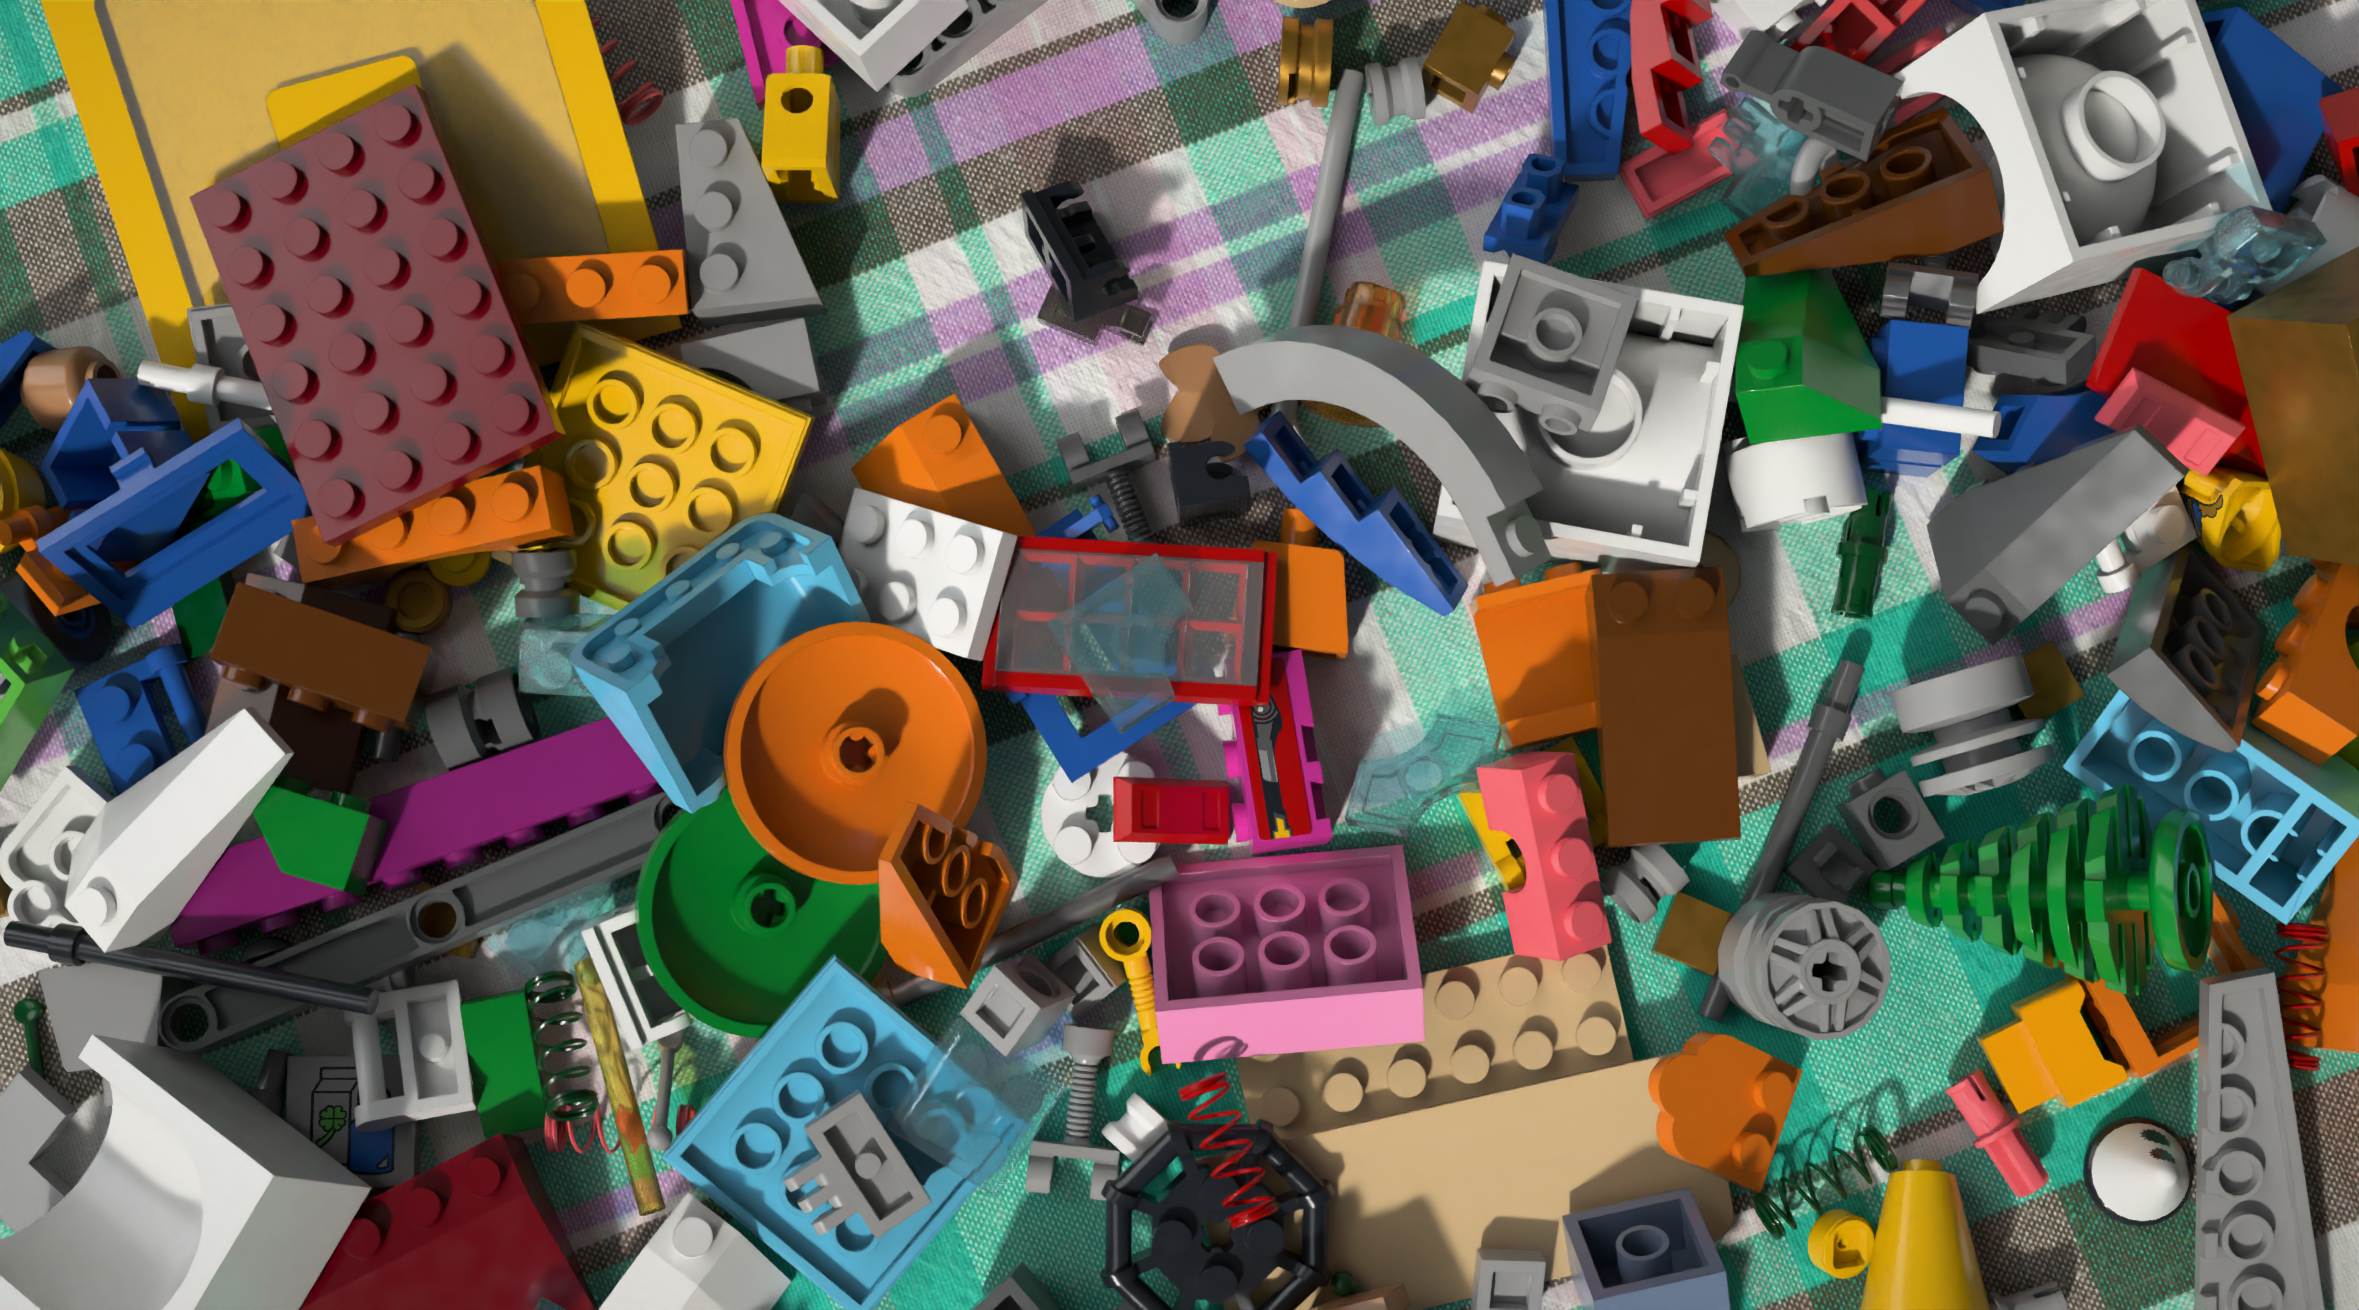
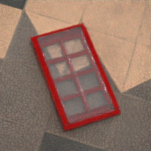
M1018 536L984 653L982 689L996 690L997 692L1254 707L1256 705L1269 706L1278 552H1265L1263 549Z

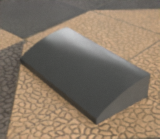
M2189 542L2140 575L2141 579L2136 583L2106 676L2138 706L2163 724L2203 745L2229 754L2239 748L2267 628Z

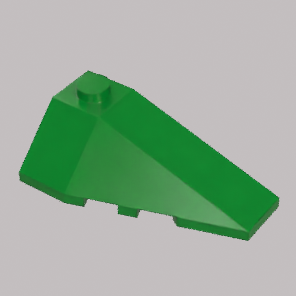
M1822 268L1746 277L1742 302L1744 309L1736 350L1735 393L1749 443L1757 444L1882 429V377L1880 369L1830 269Z

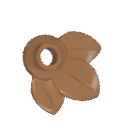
M1195 344L1179 348L1167 354L1159 361V368L1164 376L1179 390L1165 410L1160 427L1161 434L1165 438L1175 442L1181 441L1184 444L1200 443L1210 438L1211 442H1228L1234 445L1235 453L1227 457L1218 456L1223 463L1242 456L1247 452L1243 444L1259 426V412L1265 409L1267 405L1239 416L1213 361L1214 357L1222 353L1206 344Z

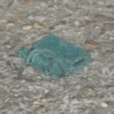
M2248 205L2247 207L2230 212L2216 224L2214 228L2215 233L2197 247L2203 256L2202 258L2185 257L2181 260H2173L2167 263L2163 270V279L2167 285L2172 286L2178 294L2192 298L2204 296L2212 302L2231 304L2248 298L2252 288L2262 280L2278 282L2326 244L2327 240L2313 221Z

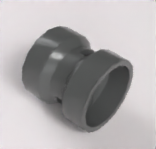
M535 548L512 551L513 572L520 577V584L525 585V589L520 590L514 596L516 617H558L581 613L580 594L573 587L568 586V582L572 581V574L578 568L576 548Z

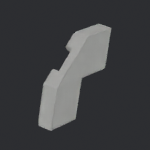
M32 1068L18 1072L0 1095V1219L15 1233L44 1216L73 1188L43 1161L41 1156L78 1110Z

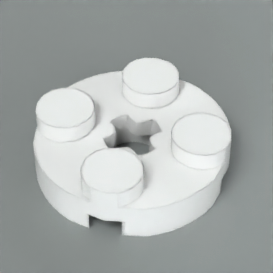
M1124 752L1119 753L1073 783L1070 782L1060 766L1046 788L1042 799L1041 823L1046 840L1061 861L1089 877L1105 879L1119 877L1150 860L1161 845V843L1113 842V823L1111 826L1112 831L1100 832L1097 821L1086 819L1087 809L1097 807L1099 797L1110 796L1113 804V777L1157 778L1147 764Z

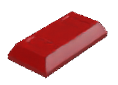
M1113 777V842L1228 845L1229 786L1227 781Z

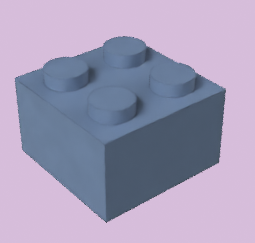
M1690 1188L1562 1216L1571 1278L1583 1310H1731L1725 1267Z

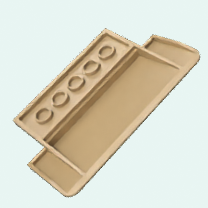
M1607 945L1562 961L1511 954L1421 974L1425 1041L1235 1058L1250 1124H1255L1258 1119L1272 1123L1273 1132L1320 1179H1328L1331 1182L1335 1194L1329 1200L1327 1268L1332 1272V1276L1339 1271L1350 1272L1354 1276L1356 1284L1366 1291L1404 1282L1410 1302L1407 1310H1421L1472 1298L1477 1248L1541 1250L1546 1260L1544 1282L1571 1276L1562 1220L1563 1215L1690 1188L1714 1243L1728 1232L1733 1221V1204L1728 1181L1669 1155L1663 1150L1658 1141L1656 1124L1660 1109L1650 1097L1648 1089L1649 1076L1653 1067L1660 1060L1681 1051L1634 1061ZM1232 1150L1196 1158L1195 1160L1197 1164H1209V1167H1218L1242 1150ZM1263 1158L1258 1160L1256 1167L1265 1170L1261 1181L1276 1196L1293 1190ZM1237 1159L1231 1164H1237L1239 1159ZM1253 1172L1256 1176L1260 1174V1172ZM1303 1209L1284 1215L1285 1241L1283 1248L1301 1256ZM1210 1218L1205 1221L1210 1246L1215 1243L1222 1246L1231 1239L1228 1232L1231 1221L1227 1218L1219 1224L1213 1222ZM1277 1267L1249 1294L1255 1310L1273 1295L1294 1273ZM1330 1279L1327 1287L1319 1286L1295 1310H1309L1342 1297L1337 1296L1332 1291ZM1236 1299L1223 1303L1224 1310H1241Z

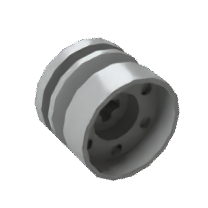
M2022 653L1889 692L1902 733L1933 731L1936 740L1935 744L1910 757L1912 766L1942 759L1946 774L1918 782L1922 798L1932 795H1960V797L1982 792L2022 780L2043 764L2056 760L2051 744L2022 751L2018 736L2045 729L2044 720L2032 718L2012 721L2008 709L2035 694Z
M1791 891L1764 893L1742 905L1726 924L1718 948L1719 978L1732 1003L1752 1019L1815 1040L1843 1038L1865 1026L1882 1006L1891 979L1889 950L1879 928L1859 909L1836 901L1818 897L1814 898ZM1814 963H1821L1819 973H1812Z

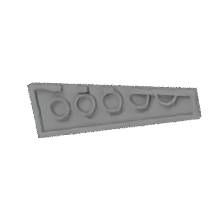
M2265 967L2200 979L2194 1310H2325L2275 972Z

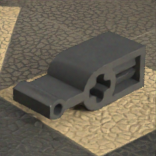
M1751 30L1722 72L1720 83L1730 91H1742L1769 103L1774 116L1789 128L1867 162L1895 117L1904 81L1830 49L1820 46H1808L1801 50V52H1798L1772 41L1762 31Z

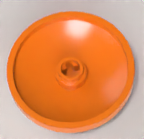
M841 622L807 631L788 640L773 650L758 664L741 687L733 703L725 731L723 757L727 786L734 807L750 834L767 852L789 868L806 876L838 884L863 885L879 883L878 859L906 801L918 803L950 820L953 826L964 829L975 810L984 785L987 768V740L983 718L969 685L957 668L940 651L923 639L892 626L872 622Z

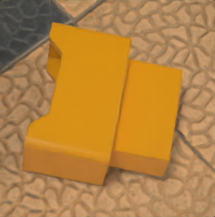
M2067 977L2009 1005L2015 1020L1976 1038L1993 1068L2013 1111L2018 1114L2054 1097L2057 1098L2061 1105L2071 1108L2129 1080L2123 1066L2105 1060L2080 1013L2086 994L2077 979Z

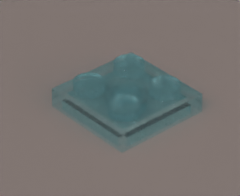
M955 1014L884 1126L886 1130L996 1198L1067 1086L1064 1082L1018 1053L1005 1057L968 1021Z

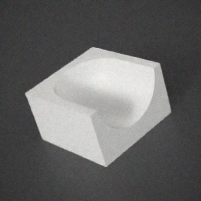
M2047 0L1985 12L1893 76L1904 81L1900 95L1901 99L1940 93L1964 106L1979 122L1996 154L2004 185L2005 225L1996 259L1986 276L1977 285L1975 301L1977 314L2129 278L2133 268H2143L2149 272L2170 268L2274 215L2196 0Z
M1483 261L1461 374V381L1466 384L1484 330L1490 318L1508 266L1507 264ZM1588 279L1638 297L1601 411L1590 432L1578 429L1574 435H1559L1550 432L1540 425V415L1516 406L1510 413L1492 411L1520 447L1544 489L1526 498L1525 501L1533 518L1542 530L1543 539L1552 556V559L1547 562L1558 564L1581 562L1582 568L1591 570L1601 568L1602 572L1608 573L1695 568L1701 558L1744 306ZM1441 483L1432 537L1437 542L1478 549L1455 502Z
M92 1034L78 1058L110 1083L113 1099L110 1124L96 1157L72 1190L37 1221L21 1231L0 1240V1310H299L371 1190V1187L198 1054Z

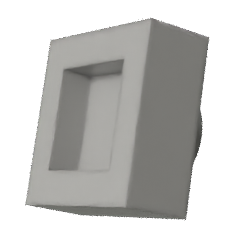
M1477 1248L1471 1310H1541L1546 1260L1542 1251Z

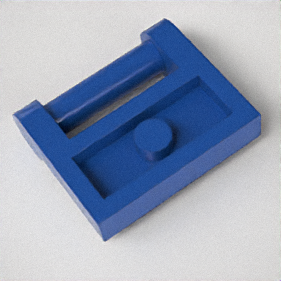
M180 643L157 649L148 654L145 659L74 690L117 796L178 754L149 683L162 679L189 746L205 736L208 721L185 667L190 661L183 645Z

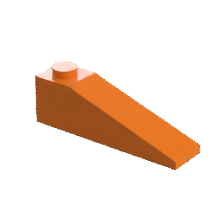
M906 801L878 859L881 942L900 971L968 990L984 956L986 947L998 926L1019 879L1001 847L978 839L977 834L957 828L945 817L918 803Z
M2358 836L2332 868V874L2319 904L2313 905L2305 923L2328 927L2330 929V932H2328L2330 936L2323 939H2326L2330 944L2319 948L2299 949L2295 959H2293L2322 968L2327 974L2323 977L2281 981V986L2316 996L2325 1002V1004L2319 1007L2280 1011L2281 1016L2317 1027L2323 1033L2317 1037L2285 1040V1045L2359 1054ZM2302 941L2301 944L2320 943V942ZM2288 963L2283 976L2317 972ZM2280 990V1006L2316 1002ZM2282 1021L2284 1035L2314 1032Z

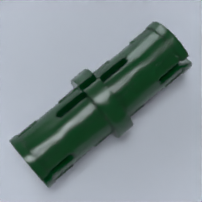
M1865 487L1868 505H1862L1861 509L1850 512L1845 540L1837 545L1836 557L1841 559L1834 603L1831 608V613L1840 616L1845 612L1844 617L1860 620H1870L1873 617L1872 610L1880 565L1887 564L1889 551L1883 546L1891 502L1893 501V494L1891 492L1882 491L1881 495H1879L1880 489Z

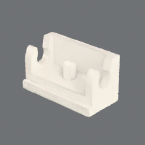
M635 901L584 922L581 930L582 937L631 1052L693 1024L691 1019L694 1017L683 1010L664 991L648 967L637 935Z

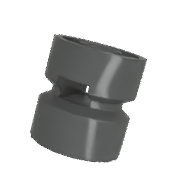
M513 666L478 677L475 689L469 691L463 685L458 684L426 695L424 698V709L432 739L449 772L488 759L493 750H497L502 754L541 740L540 728L533 703L520 674Z

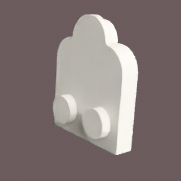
M65 766L0 847V875L13 889L7 902V910L11 921H20L55 928L60 923L81 926L65 907L72 853L104 805L113 800L114 797L78 766Z

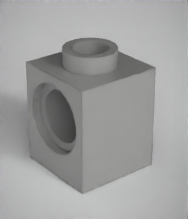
M1029 952L994 965L959 1014L999 1052L1008 1057L1041 1043L1076 994Z

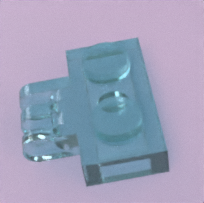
M1748 97L1743 98L1736 110L1753 126L1752 129L1735 117H1730L1722 127L1725 135L1739 147L1736 149L1731 143L1721 137H1715L1708 146L1710 154L1736 175L1718 201L1743 222L1784 195H1790L1792 167L1800 148L1809 137L1784 125L1758 102Z
M613 881L495 931L484 945L528 981L538 974L551 971L558 962L581 982L592 988L600 977L593 968L581 961L587 953L590 955L581 930L586 920L604 914L600 909L621 884Z

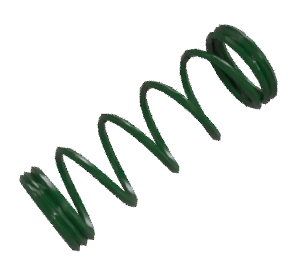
M566 971L541 973L532 977L525 984L526 996L532 1001L529 1006V1014L533 1019L542 1023L534 1032L533 1040L537 1045L547 1050L539 1059L538 1067L543 1073L552 1077L543 1088V1095L549 1100L546 1104V1113L549 1118L556 1121H572L584 1118L592 1114L599 1107L598 1094L590 1089L568 1090L554 1097H550L548 1094V1087L556 1079L582 1077L589 1074L593 1069L588 1065H581L566 1069L557 1074L547 1071L543 1066L544 1058L552 1051H573L584 1047L588 1042L583 1038H575L560 1042L554 1046H547L538 1039V1033L547 1024H570L580 1020L583 1015L577 1011H571L555 1015L546 1020L537 1017L533 1012L536 1003L547 1004L563 1001L577 991L576 977ZM557 980L570 981L568 985L557 986L545 992L532 991L535 987L547 982ZM576 1016L575 1018L556 1021L563 1017ZM581 1043L575 1046L562 1047L568 1044ZM586 1070L579 1073L568 1074L574 1071ZM591 1103L586 1107L576 1110H554L561 1105L575 1106Z
M1869 1124L1863 1128L1862 1132H1855L1853 1142L1860 1165L1842 1149L1837 1147L1830 1148L1828 1158L1835 1181L1818 1165L1811 1162L1804 1164V1179L1811 1198L1792 1180L1785 1177L1779 1179V1194L1787 1215L1765 1192L1761 1191L1758 1194L1754 1193V1196L1751 1195L1750 1200L1753 1208L1774 1239L1780 1240L1782 1236L1786 1237V1231L1771 1206L1793 1230H1797V1224L1784 1195L1782 1182L1790 1184L1819 1215H1822L1821 1206L1810 1183L1807 1167L1811 1166L1817 1170L1835 1188L1840 1196L1847 1200L1848 1195L1833 1161L1832 1153L1834 1151L1844 1156L1869 1184L1873 1183L1858 1146V1136L1864 1137L1870 1152L1885 1172L1891 1173V1170L1895 1171V1169H1898V1161L1892 1148L1874 1125Z

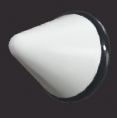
M2135 1116L2121 1118L2109 1123L2095 1135L2088 1145L2084 1156L2083 1177L2091 1199L2110 1218L2126 1225L2142 1227L2156 1225L2168 1220L2179 1212L2186 1203L2193 1186L2194 1171L2192 1159L2186 1145L2173 1130L2151 1118Z

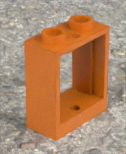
M2213 890V920L2211 940L2207 953L2219 975L2260 967L2266 968L2257 955L2248 953L2236 932L2241 926L2231 904L2223 896H2216ZM2060 963L2059 966L2065 977L2077 979L2086 994L2082 1004L2084 1012L2111 1061L2122 1065L2128 1077L2142 1078L2198 1048L2199 1016L2150 1042L2124 994L2106 988L2105 980L2101 978L2098 982L2094 981L2093 984L2064 973V963Z

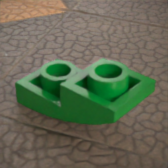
M525 988L463 1000L460 1003L470 1072L485 1139L499 1133L512 1134L545 1127L548 1099L543 1095L544 1082L541 1070L538 1067L539 1045L533 1040L536 1030L533 1018L529 1014L530 1005Z

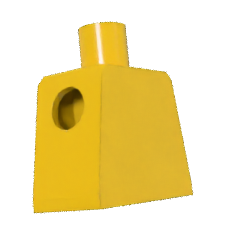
M798 45L789 47L786 50L785 73H772L767 75L761 167L778 203H840V100L832 77L824 74V51L813 46Z

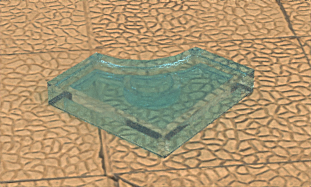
M1155 553L1047 623L1049 632L1119 734H1122L1175 699V693L1165 672V650L1174 629L1193 611V605L1160 557Z

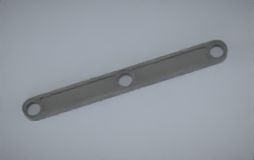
M664 791L250 965L358 986L368 985L641 870L648 851L656 837L665 827V814L674 803ZM446 902L451 904L456 912L455 927L445 937H429L423 930L422 925L425 911L434 903ZM202 984L168 1000L160 1011L157 1024L159 1035L166 1045L177 1051L200 1054L318 1005ZM200 1005L208 1014V1029L203 1037L198 1040L185 1042L176 1031L177 1017L188 1006Z

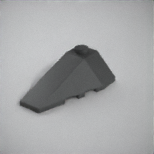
M2139 423L2076 446L2069 454L2039 465L2036 461L2018 467L2013 474L1992 482L1985 479L1969 485L1926 525L1946 602L1993 646L2037 610L2188 473L2189 469Z

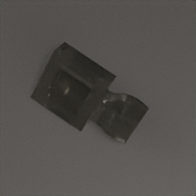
M1051 284L1037 316L1039 324L1094 346H1097L1103 330L1144 346L1154 324L1150 321L1151 313L1129 304H1123L1074 322L1053 284Z

